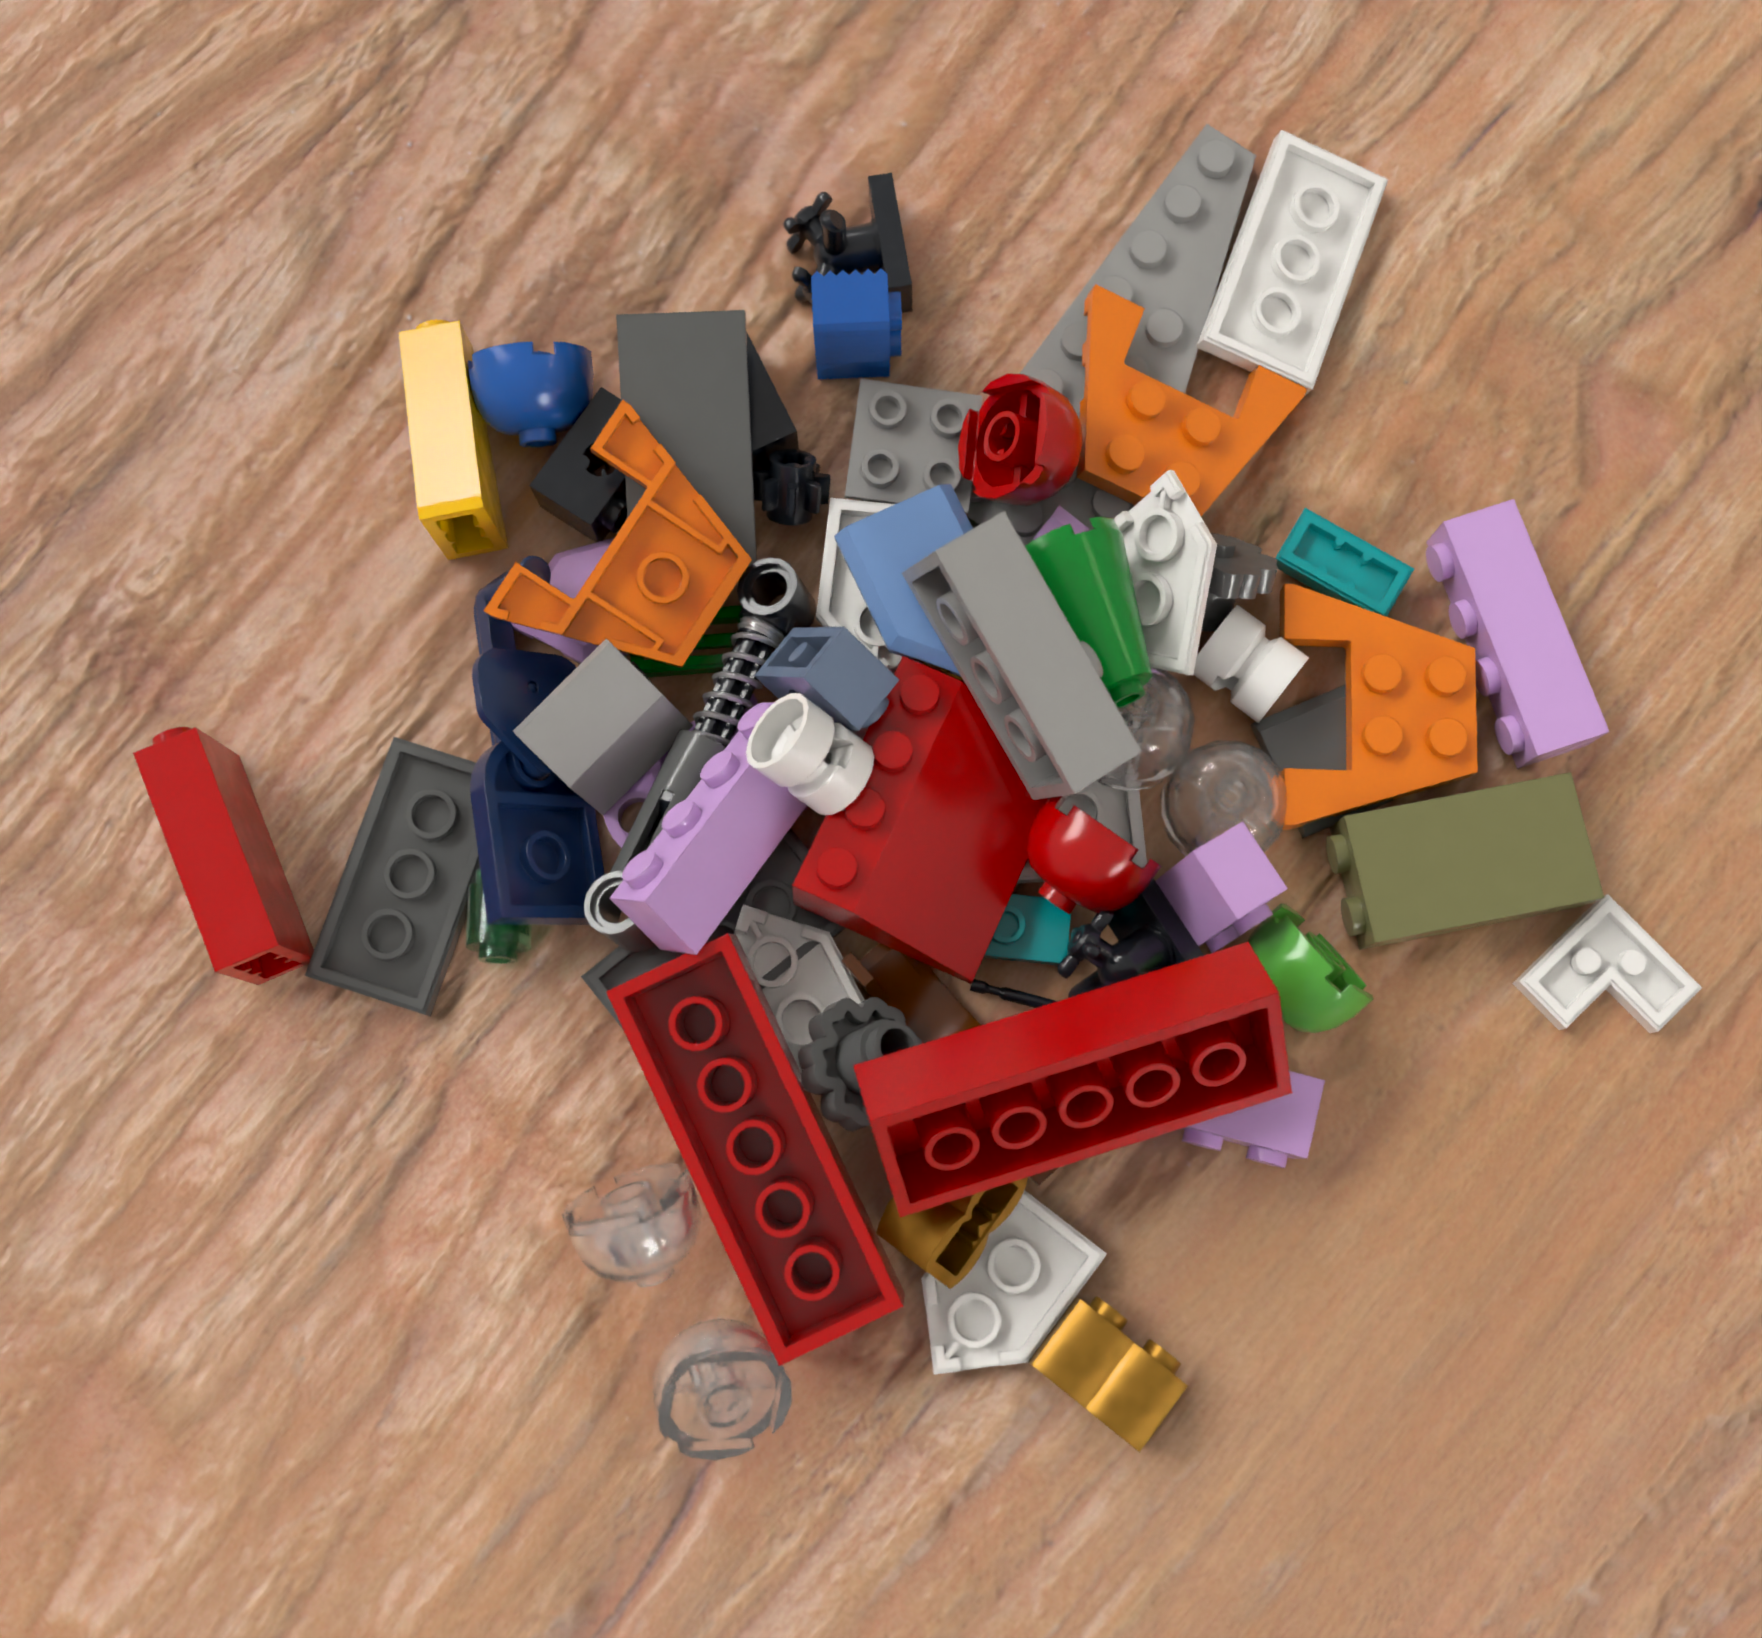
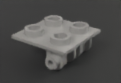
M860 379L845 498L897 504L937 485L951 484L965 514L968 515L972 481L964 479L959 469L958 443L963 421L969 409L979 412L982 396Z

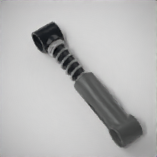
M768 557L758 560L747 567L740 577L737 594L738 600L742 604L738 614L741 623L737 624V633L731 636L734 647L731 652L725 653L721 657L724 668L721 672L714 673L712 676L715 685L713 691L704 693L702 696L705 707L703 711L696 712L693 715L696 726L693 731L682 729L678 731L610 873H606L595 880L587 891L584 901V912L590 926L624 950L640 952L648 950L655 945L629 917L623 922H619L622 910L610 899L611 895L623 881L622 874L625 867L636 855L649 848L663 829L662 821L665 815L676 804L686 800L700 782V772L704 765L714 755L724 751L731 742L730 740L745 709L753 707L750 699L754 690L763 688L762 684L754 676L792 628L810 627L814 622L816 614L814 598L792 566L780 558ZM785 594L778 603L770 605L776 597Z

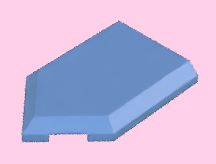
M941 484L844 527L834 538L888 651L912 660L916 658L950 670L951 674L961 677L902 575V572L935 550L973 529L952 485Z

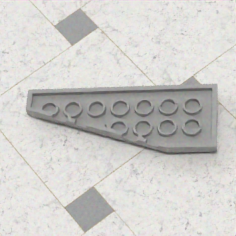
M1206 124L1019 374L1039 379L1069 399L1079 418L1080 401L1084 398L1085 386L1082 348L1087 340L1088 316H1084V303L1088 293L1097 284L1145 308L1124 360L1125 365L1185 393L1198 351L1196 346L1211 308L1256 155ZM1076 467L1069 482L1055 496L1030 506L997 503L981 498L973 492L976 488L972 481L969 511L966 516L972 528H975L1005 511L1025 546L1032 541L1059 505L1090 530L1094 528L1089 518L1101 516L1114 519L1119 513L1129 511L1135 505L1077 478Z

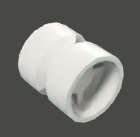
M1236 605L1198 653L1193 675L1215 691L1225 687L1230 689V702L1259 723L1309 657L1282 637L1273 640L1267 639L1265 637L1266 625L1242 607Z
M800 693L788 694L778 699L763 713L754 726L746 749L747 761L753 768L780 787H788V791L820 815L835 814L852 803L865 787L872 773L874 754L870 745L841 723H834L830 715Z

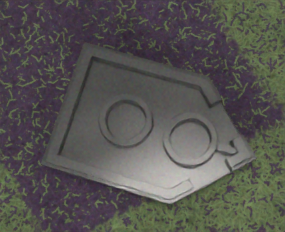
M1346 685L1263 718L1259 723L1254 722L1250 725L1279 789L1280 773L1284 768L1346 770ZM1392 798L1346 814L1309 822L1297 828L1302 838H1305L1331 827L1346 815L1367 812L1394 800Z

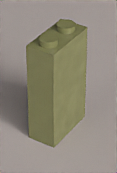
M1571 772L1346 815L1330 827L1332 836L1326 838V852L1330 867L1335 874L1341 873L1347 898L1341 900L1343 924L1349 936H1356L1359 950L1578 908L1604 898Z

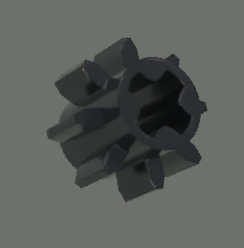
M798 449L777 450L770 454L769 461H763V470H753L754 500L762 501V510L766 511L768 519L782 525L806 524L812 520L813 513H820V504H829L831 475L820 473V465L816 464V457L809 452Z

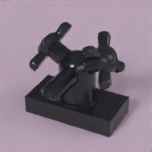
M892 172L868 176L869 206L872 217L869 223L846 227L845 219L839 212L832 209L826 210L833 200L826 192L819 193L813 205L804 207L795 217L785 219L783 223L784 229L789 234H792L786 243V247L791 254L797 253L807 239L814 247L816 271L823 276L829 271H832L837 276L842 270L850 275L855 269L863 274L867 269L877 272L881 268L888 275V292H901L902 313L912 311V281ZM795 266L792 278L799 284L795 291V298L800 302L808 300L812 303V275L804 268Z
M1153 878L1147 888L1132 903L1114 912H1097L1091 924L1075 927L1071 932V938L1068 943L1069 954L1059 963L1057 970L1062 977L1067 979L1074 972L1080 961L1086 959L1097 967L1095 972L1071 988L1068 994V998L1201 957L1204 954ZM1107 925H1109L1118 939V942L1113 945L1100 938L1102 931Z

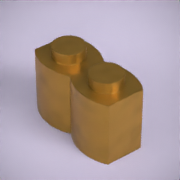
M1028 1178L901 1218L899 1217L894 1198H892L880 1219L876 1234L951 1289L974 1267L985 1248L989 1233L998 1228L1014 1210L1025 1190Z
M1095 1296L1089 1305L1075 1297L1028 1363L1140 1453L1188 1387L1187 1384L1175 1375L1181 1363L1151 1339H1148L1142 1348L1121 1332L1128 1320L1098 1296Z

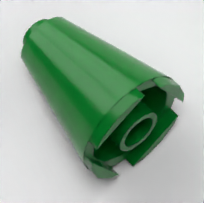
M1099 516L1089 518L1094 528L1093 530L1075 535L1071 524H1067L1034 539L1025 547L1079 642L1087 643L1099 658L1103 668V675L1100 679L1116 707L1120 709L1136 702L1145 695L1146 692L1143 686L1152 678V671L1122 532L1113 518Z

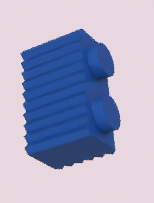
M881 268L875 274L869 269L863 274L855 269L850 275L842 270L837 276L832 271H829L825 276L816 271L811 277L813 333L818 379L889 377L890 357L902 356L901 292H888V275Z

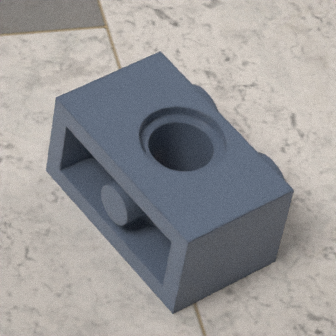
M844 626L792 628L754 675L778 699L788 694L800 693L830 715L834 723H841L847 729L855 731L872 725L880 718L889 704V699L886 696L899 681Z

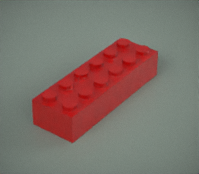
M727 933L704 944L697 955L685 953L606 991L778 1365L781 1366L903 1307L905 1292L876 1234L811 1093L804 1089L802 1085L801 1071L737 935Z
M1249 942L853 1065L900 1218L1292 1093L1279 992Z

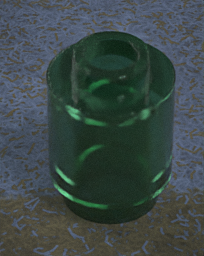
M477 869L475 871V883L468 886L466 948L478 952V961L483 963H515L518 961V953L531 950L532 925L487 923L481 871Z

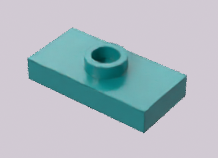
M1304 508L1275 557L1278 570L1317 592L1386 617L1414 571V568L1307 508Z
M1012 894L984 958L1059 965L1068 954L1071 914L1061 910L1045 897Z

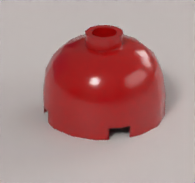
M1007 373L991 381L981 391L990 396L984 401L979 412L969 409L963 421L958 443L959 469L964 479L973 481L976 488L973 492L979 497L997 503L1030 506L1055 496L1069 482L1079 462L1083 444L1082 425L1069 399L1056 389L1039 379L1025 374Z
M1063 796L1047 798L1029 829L1026 847L1030 866L1045 881L1038 893L1068 914H1071L1077 905L1097 913L1100 911L1114 912L1132 903L1147 888L1161 868V865L1150 858L1145 867L1141 868L1131 861L1139 851L1133 845L1075 805L1067 815L1060 811L1059 808L1066 800Z

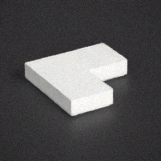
M1608 894L1588 908L1512 983L1558 1030L1566 1029L1589 1005L1607 990L1649 1033L1659 1032L1702 989Z

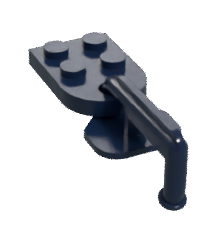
M535 555L522 559L520 562L521 566L550 584V568L543 558ZM510 568L480 589L475 596L474 620L479 657L475 660L472 668L473 688L478 716L490 729L492 746L477 760L470 781V796L487 923L503 925H590L584 912L585 897L594 881L605 874L595 808L569 788L513 732L576 669V666L560 655L516 650L511 622L493 618L484 612L485 607L511 570Z

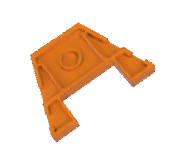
M1095 284L1088 293L1084 303V316H1088L1087 340L1082 348L1085 386L1084 398L1080 401L1079 420L1082 425L1083 444L1077 465V478L1136 505L1151 492L1150 486L1168 470H1173L1200 516H1202L1303 399L1307 388L1258 365L1249 374L1232 417L1125 365L1124 360L1145 308Z
M622 400L592 445L591 452L646 488V491L575 598H570L515 562L485 607L484 612L499 620L597 646L607 639L620 652L682 668L752 559L703 496L698 494L683 475L662 444H659L646 428L633 407Z
M1296 584L1283 585L1280 590V637L1293 646L1345 648L1346 770L1284 768L1280 773V830H1291L1319 819L1339 816L1392 798L1394 800L1463 780L1478 772L1474 647Z

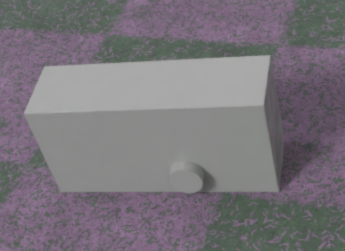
M1005 511L935 550L902 572L907 584L1033 800L1076 794L1142 752L1100 679L1103 675V668L1099 658L1087 643L1079 642Z

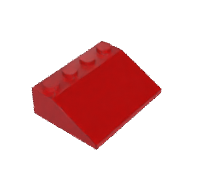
M903 656L894 673L899 681L886 696L889 699L888 707L880 718L868 727L863 737V741L870 745L873 750L874 763L872 773L865 787L852 803L842 811L825 816L793 882V904L972 984L1028 860L1026 847L1029 829L1047 798L1037 800L1031 798L964 682Z

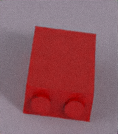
M177 727L156 735L152 739L153 745L134 752L133 755L214 971L260 985L309 964L314 949L240 756L196 727L192 729L189 727Z

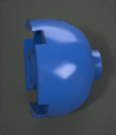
M516 342L489 347L472 354V361L468 360L470 386L476 409L484 422L502 434L519 436V445L522 447L538 448L556 444V434L570 430L592 400L594 380L592 354L584 346L567 342H553L555 354L544 351H534L533 342Z

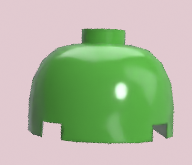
M1279 904L1272 911L1273 915L1262 921L1249 936V944L1279 992L1283 1021L1297 1031L1320 1033L1338 1028L1356 1016L1374 999L1372 994L1363 990L1366 984L1320 933L1317 936L1311 932H1308L1306 935L1302 933L1298 926L1305 919L1288 905Z

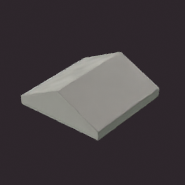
M605 639L513 732L569 788L604 815L670 749L680 729L689 730L693 725L622 653Z

